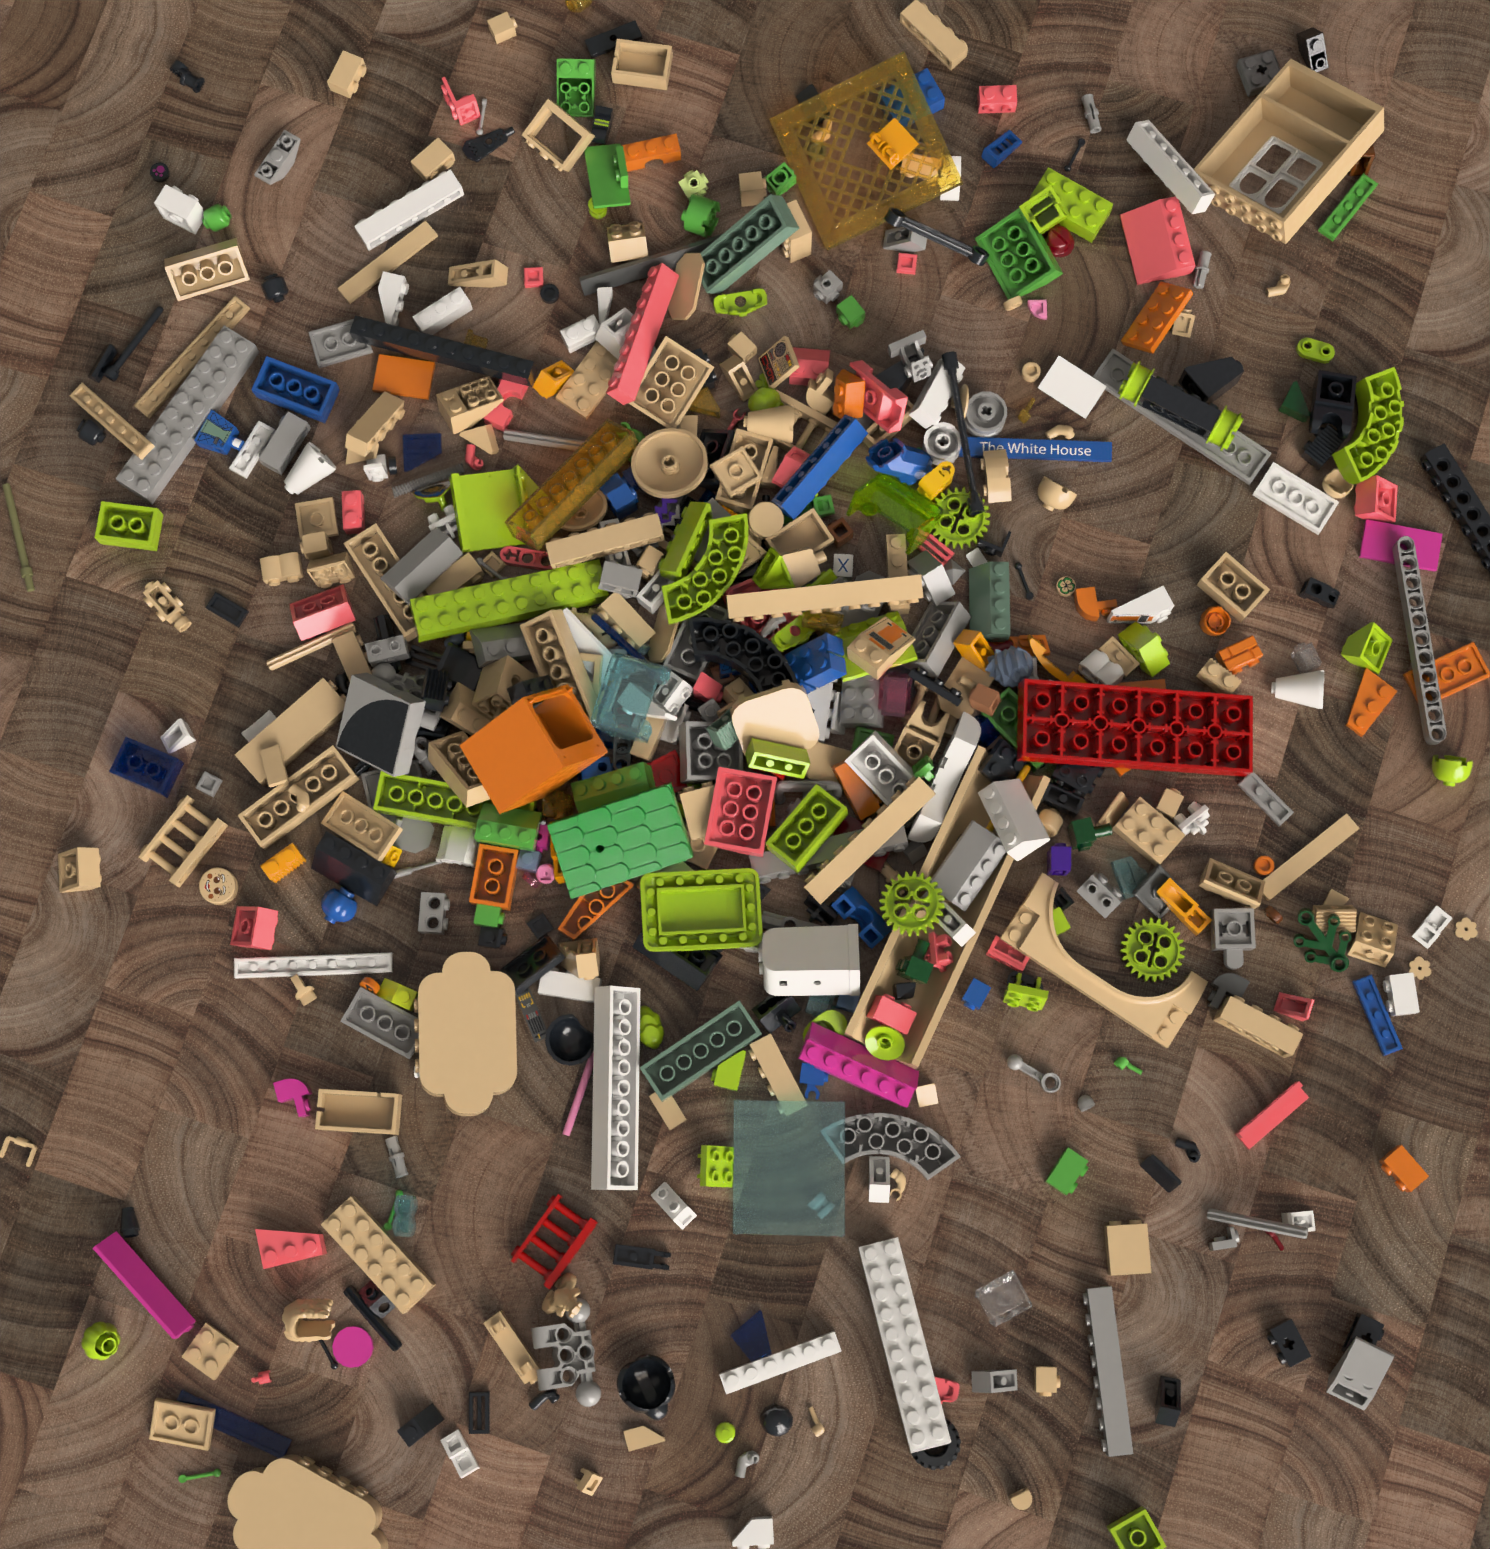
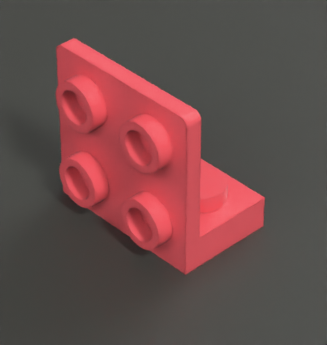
M442 77L443 85H441V89L447 105L449 104L454 120L458 119L460 125H464L480 118L481 115L474 94L465 95L456 101L446 78Z

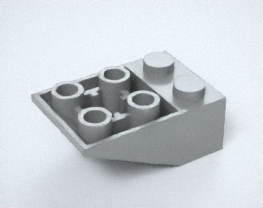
M1356 1336L1329 1374L1326 1392L1365 1410L1374 1398L1394 1358V1354Z

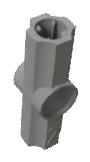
M763 911L762 929L766 930L785 928L784 925L787 922H793L796 927L821 926L798 920L794 917H786Z

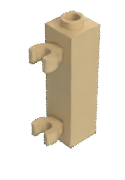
M501 1310L483 1324L523 1383L530 1382L532 1385L537 1381L536 1370L542 1368Z

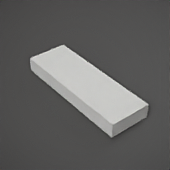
M258 421L229 469L247 479L259 460L261 449L267 446L271 433L276 430Z

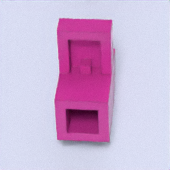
M284 1079L273 1083L278 1102L284 1103L294 1100L298 1117L310 1116L311 1104L305 1096L313 1093L306 1083L296 1079Z

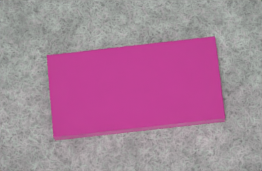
M1366 519L1359 557L1395 564L1392 551L1393 546L1401 537L1409 536L1415 543L1419 569L1436 572L1443 534ZM1400 544L1401 549L1407 550L1406 545ZM1403 562V566L1410 567L1407 562Z

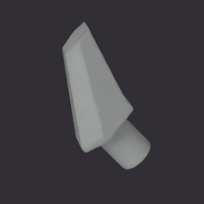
M784 614L783 617H770L760 632L761 636L765 638L775 629L779 628L778 624L786 621Z

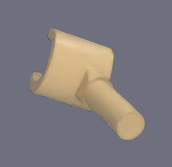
M812 1406L808 1409L816 1425L811 1430L816 1437H819L824 1433L825 1429L817 1418Z

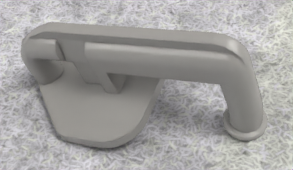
M807 777L803 781H779L776 784L775 802L777 804L785 802L784 792H802L804 799L816 784L838 800L842 796L843 788L838 782L813 781Z

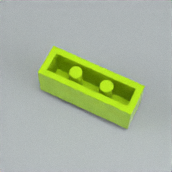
M751 738L745 753L749 768L804 779L810 766L806 749Z

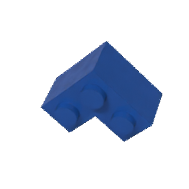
M618 473L598 484L599 490L605 495L610 509L618 520L638 510L637 503L639 501L633 487L629 488L624 477L620 478Z

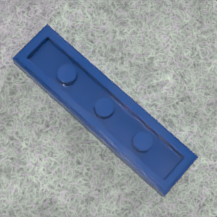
M1372 974L1352 981L1382 1056L1403 1049Z

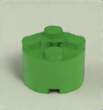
M692 194L689 199V206L687 210L683 211L681 220L684 221V229L707 238V235L710 236L719 219L715 216L716 212H720V203L698 194Z

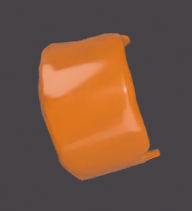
M1211 606L1202 613L1199 624L1205 634L1220 636L1229 628L1231 618L1228 612L1221 606Z

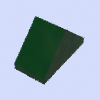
M1294 381L1283 400L1279 412L1301 422H1306L1310 417V412L1298 382Z

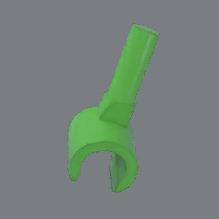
M1118 1057L1114 1062L1120 1070H1123L1126 1066L1140 1075L1143 1071L1129 1063L1125 1057Z

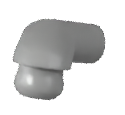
M748 1451L739 1456L735 1471L736 1477L745 1478L746 1468L758 1463L759 1455L755 1451Z

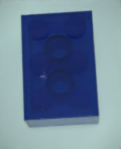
M125 737L109 772L116 777L168 798L184 762L162 751Z

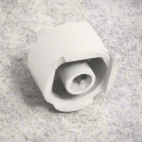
M939 422L925 433L922 449L931 457L932 464L939 465L944 461L954 463L959 456L961 450L960 432L950 423Z

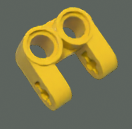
M944 461L919 481L917 491L929 504H932L935 498L941 496V492L943 493L951 486L955 471L954 465L951 462Z

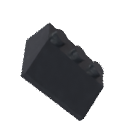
M702 429L699 439L707 452L708 469L703 481L698 485L699 487L718 492L720 482L711 470L710 464L729 454L735 436L733 430Z

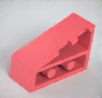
M255 1229L263 1269L327 1254L323 1234Z

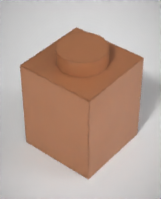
M980 683L977 684L975 689L973 688L970 691L968 697L971 708L989 716L994 714L1001 702L998 691Z

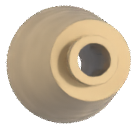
M790 404L748 412V416H744L743 427H747V431L793 443L794 405Z

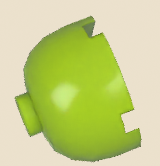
M1433 755L1432 771L1438 780L1443 781V785L1455 786V783H1461L1470 776L1473 760L1466 762L1467 758L1444 755L1445 759H1438L1439 755Z

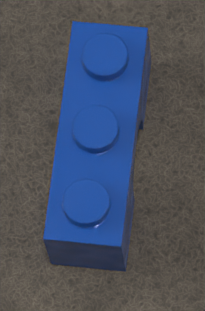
M853 886L831 905L844 920L851 917L859 923L861 932L858 935L871 949L893 930Z

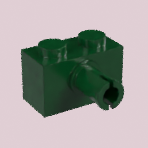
M1091 817L1071 821L1067 827L1072 850L1078 849V852L1089 850L1097 840L1096 838L1113 835L1110 823L1093 827Z
M918 939L913 955L905 956L898 961L896 970H898L897 976L917 984H927L934 965L923 959L930 943Z

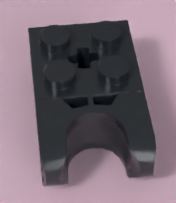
M1318 370L1313 383L1309 433L1317 434L1319 427L1322 424L1328 423L1336 427L1339 438L1347 439L1352 424L1357 376Z

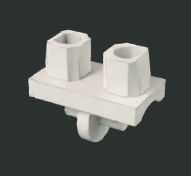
M449 505L443 509L447 517L440 520L437 513L427 517L430 524L428 527L430 531L436 527L446 535L450 534L453 539L455 538L453 532L457 531L454 506Z
M1194 801L1187 808L1191 816L1186 818L1182 813H1179L1173 819L1177 828L1185 836L1190 832L1193 835L1198 832L1204 835L1207 833L1205 826L1209 824L1206 820L1210 817L1208 813L1209 808L1205 804L1201 806Z

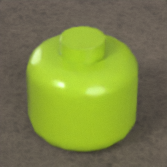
M729 1422L718 1424L715 1430L718 1441L721 1443L731 1442L735 1437V1427Z

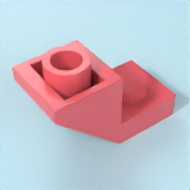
M794 446L782 460L772 479V483L783 488L811 454Z

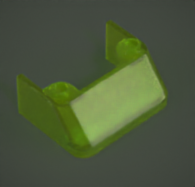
M880 473L855 490L846 515L849 517L859 510L865 516H873L877 513L885 516L908 531L906 540L909 545L906 554L909 555L925 542L941 518L943 509L911 487L901 483L892 475Z

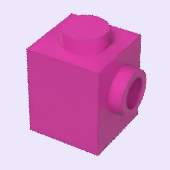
M540 823L535 851L540 853L543 850L548 851L550 842L548 824L541 825Z

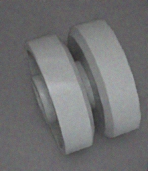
M982 391L973 395L969 399L964 419L966 430L973 437H996L1004 427L1007 417V406L1004 400L993 392Z

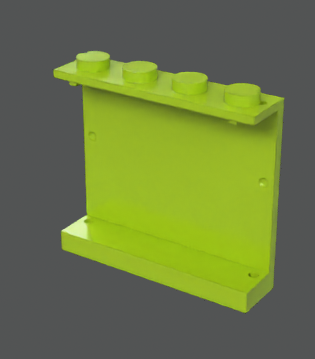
M519 466L510 470L460 476L459 473H453L449 476L460 550L463 553L506 546L526 545L531 542L534 534L532 527H529L528 520L531 519L530 510L526 508L525 501L528 499L526 489L523 490L524 473L520 471Z

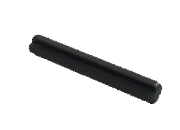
M352 1285L348 1286L343 1291L345 1296L392 1351H397L402 1346L400 1340L382 1319L368 1308L359 1292Z

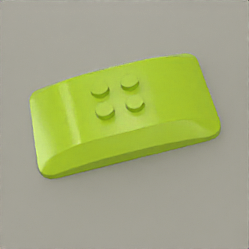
M741 868L647 873L642 876L640 881L643 944L647 950L665 952L754 947L761 943L763 930L759 875L756 870Z

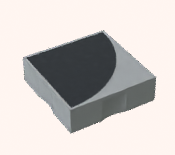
M369 673L352 675L335 747L393 777L409 774L415 750V739L420 728L426 701L406 691L398 690L388 682Z

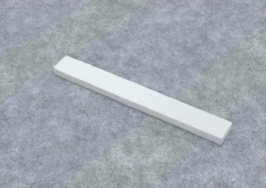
M392 952L234 958L235 979L292 977L296 974L298 976L393 973Z

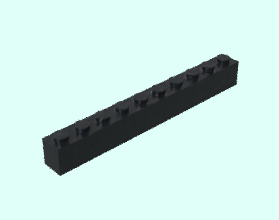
M356 315L349 332L356 342L530 387L533 386L538 371L535 362Z

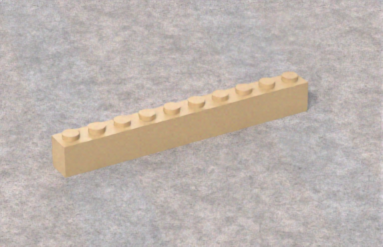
M911 575L725 596L728 619L732 618L733 622L744 621V617L752 616V620L764 619V615L771 614L772 618L783 617V613L791 612V616L803 615L802 611L810 610V614L822 613L824 608H829L830 612L841 611L843 606H849V610L861 609L860 605L868 604V608L879 607L881 602H887L888 606L898 605L899 600H907V603L919 602L918 598H923L921 575Z

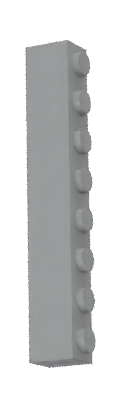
M904 825L873 854L875 857L884 856L886 852L890 851L902 852L905 848L909 847ZM855 831L830 836L798 875L807 874L809 870L813 869L821 870L819 866L826 859L830 861L835 856L833 852L839 846L845 847L849 843L847 839ZM770 851L764 852L763 858L749 855L751 868L758 873L760 884L769 883L774 878L786 879L790 875L796 874L793 869Z
M1112 1286L1085 1288L1082 1298L1084 1306L1087 1305L1088 1314H1085L1086 1326H1090L1091 1333L1088 1335L1089 1347L1093 1348V1355H1090L1092 1368H1095L1096 1376H1093L1094 1388L1098 1389L1099 1397H1096L1097 1410L1101 1411V1418H1098L1100 1431H1103L1104 1439H1101L1102 1451L1106 1452V1455L1109 1457L1133 1454Z

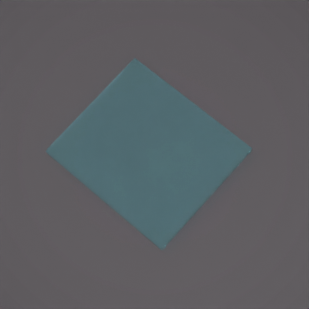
M734 1100L733 1234L845 1237V1102Z

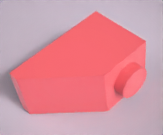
M701 672L693 687L694 697L703 702L713 698L716 702L721 703L723 699V685L704 672Z

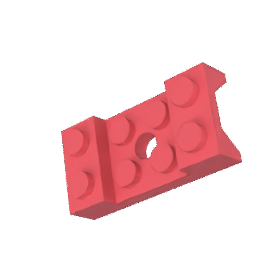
M863 360L850 362L849 366L856 371V376L865 380L863 413L888 433L901 431L908 397L899 389H890L873 375V368Z

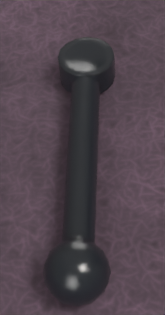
M1080 138L1078 140V146L1069 163L1064 166L1066 172L1071 171V165L1080 148L1085 145V139Z
M1017 562L1015 568L1018 570L1026 590V599L1032 600L1034 594L1028 588L1021 569L1022 564Z
M322 1339L319 1340L331 1363V1368L333 1370L337 1369L338 1363L334 1361Z

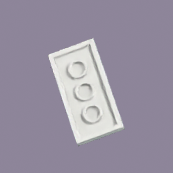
M1274 462L1253 493V496L1317 535H1319L1339 504V501Z

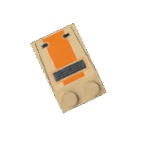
M885 616L854 639L847 647V658L878 681L915 641V638Z

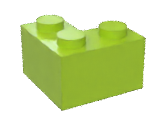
M1135 621L1118 634L1123 647L1135 656L1136 660L1140 663L1141 670L1149 676H1155L1170 664L1167 658L1168 652L1160 643L1162 641L1160 636L1156 632L1152 633L1147 626H1142Z

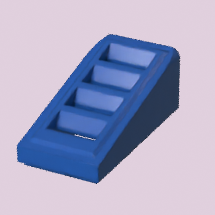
M1008 130L985 147L981 157L992 168H995L1022 144V141L1011 130Z

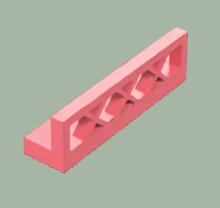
M1300 1081L1290 1085L1235 1133L1247 1149L1252 1148L1309 1098L1301 1089L1303 1085Z

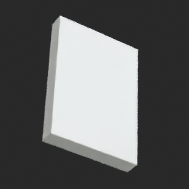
M1058 356L1038 389L1086 419L1107 386L1061 356Z

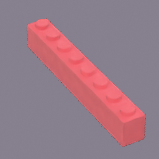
M663 263L651 267L647 273L648 278L642 287L643 292L636 304L637 309L631 318L630 328L625 334L626 339L619 351V359L615 363L613 375L608 381L606 393L623 405L635 401L679 277L677 273Z

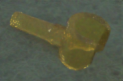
M1031 398L1028 405L1020 411L1018 419L1022 423H1026L1032 415L1028 411L1036 401L1035 398Z

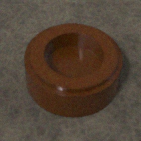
M1269 905L1264 909V914L1273 923L1279 924L1283 920V917L1272 906Z

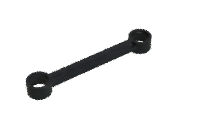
M890 207L884 217L885 221L892 226L904 227L968 257L970 261L977 265L984 266L989 257V253L979 246L972 247L907 217L905 213L897 208Z

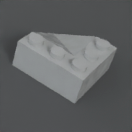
M683 722L679 725L680 783L701 784L708 781L716 783L718 767L743 771V750L739 739L736 740L732 747L723 750L713 744L706 729L713 722Z

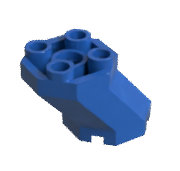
M892 438L893 441L888 442L887 439H882L869 448V457L866 456L867 464L874 471L892 475L901 483H906L907 485L915 484L916 481L932 471L931 465L933 461L925 451L904 445L898 438Z

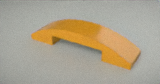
M1029 634L1027 636L1035 656L1042 666L1054 677L1064 682L1088 683L1074 670L1069 676L1066 675L1043 655L1046 651L1045 646Z

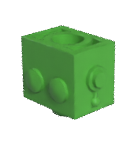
M785 162L765 177L767 191L772 195L781 196L796 184V175L793 169H790Z

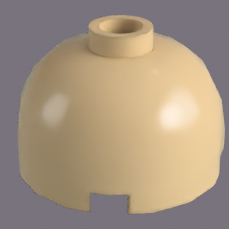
M1043 476L1038 487V497L1044 502L1043 507L1050 511L1068 508L1077 496L1075 492L1059 483L1053 482V480Z

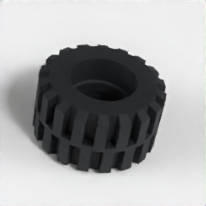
M948 1419L945 1420L951 1443L946 1444L945 1449L941 1453L932 1455L925 1450L911 1453L915 1461L926 1469L941 1470L947 1465L950 1466L951 1462L957 1459L961 1440L957 1429Z

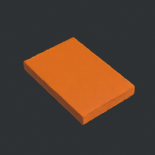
M379 354L372 390L378 393L385 391L392 395L429 400L436 364L430 361Z

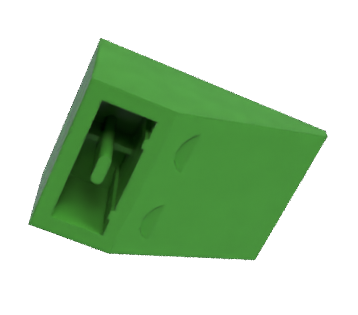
M557 58V105L572 117H594L596 59Z

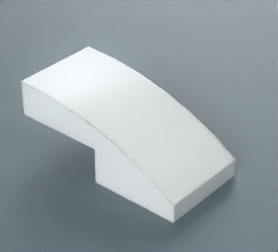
M1436 905L1419 925L1412 937L1428 949L1452 920V917Z
M459 1430L440 1440L460 1478H464L480 1468Z

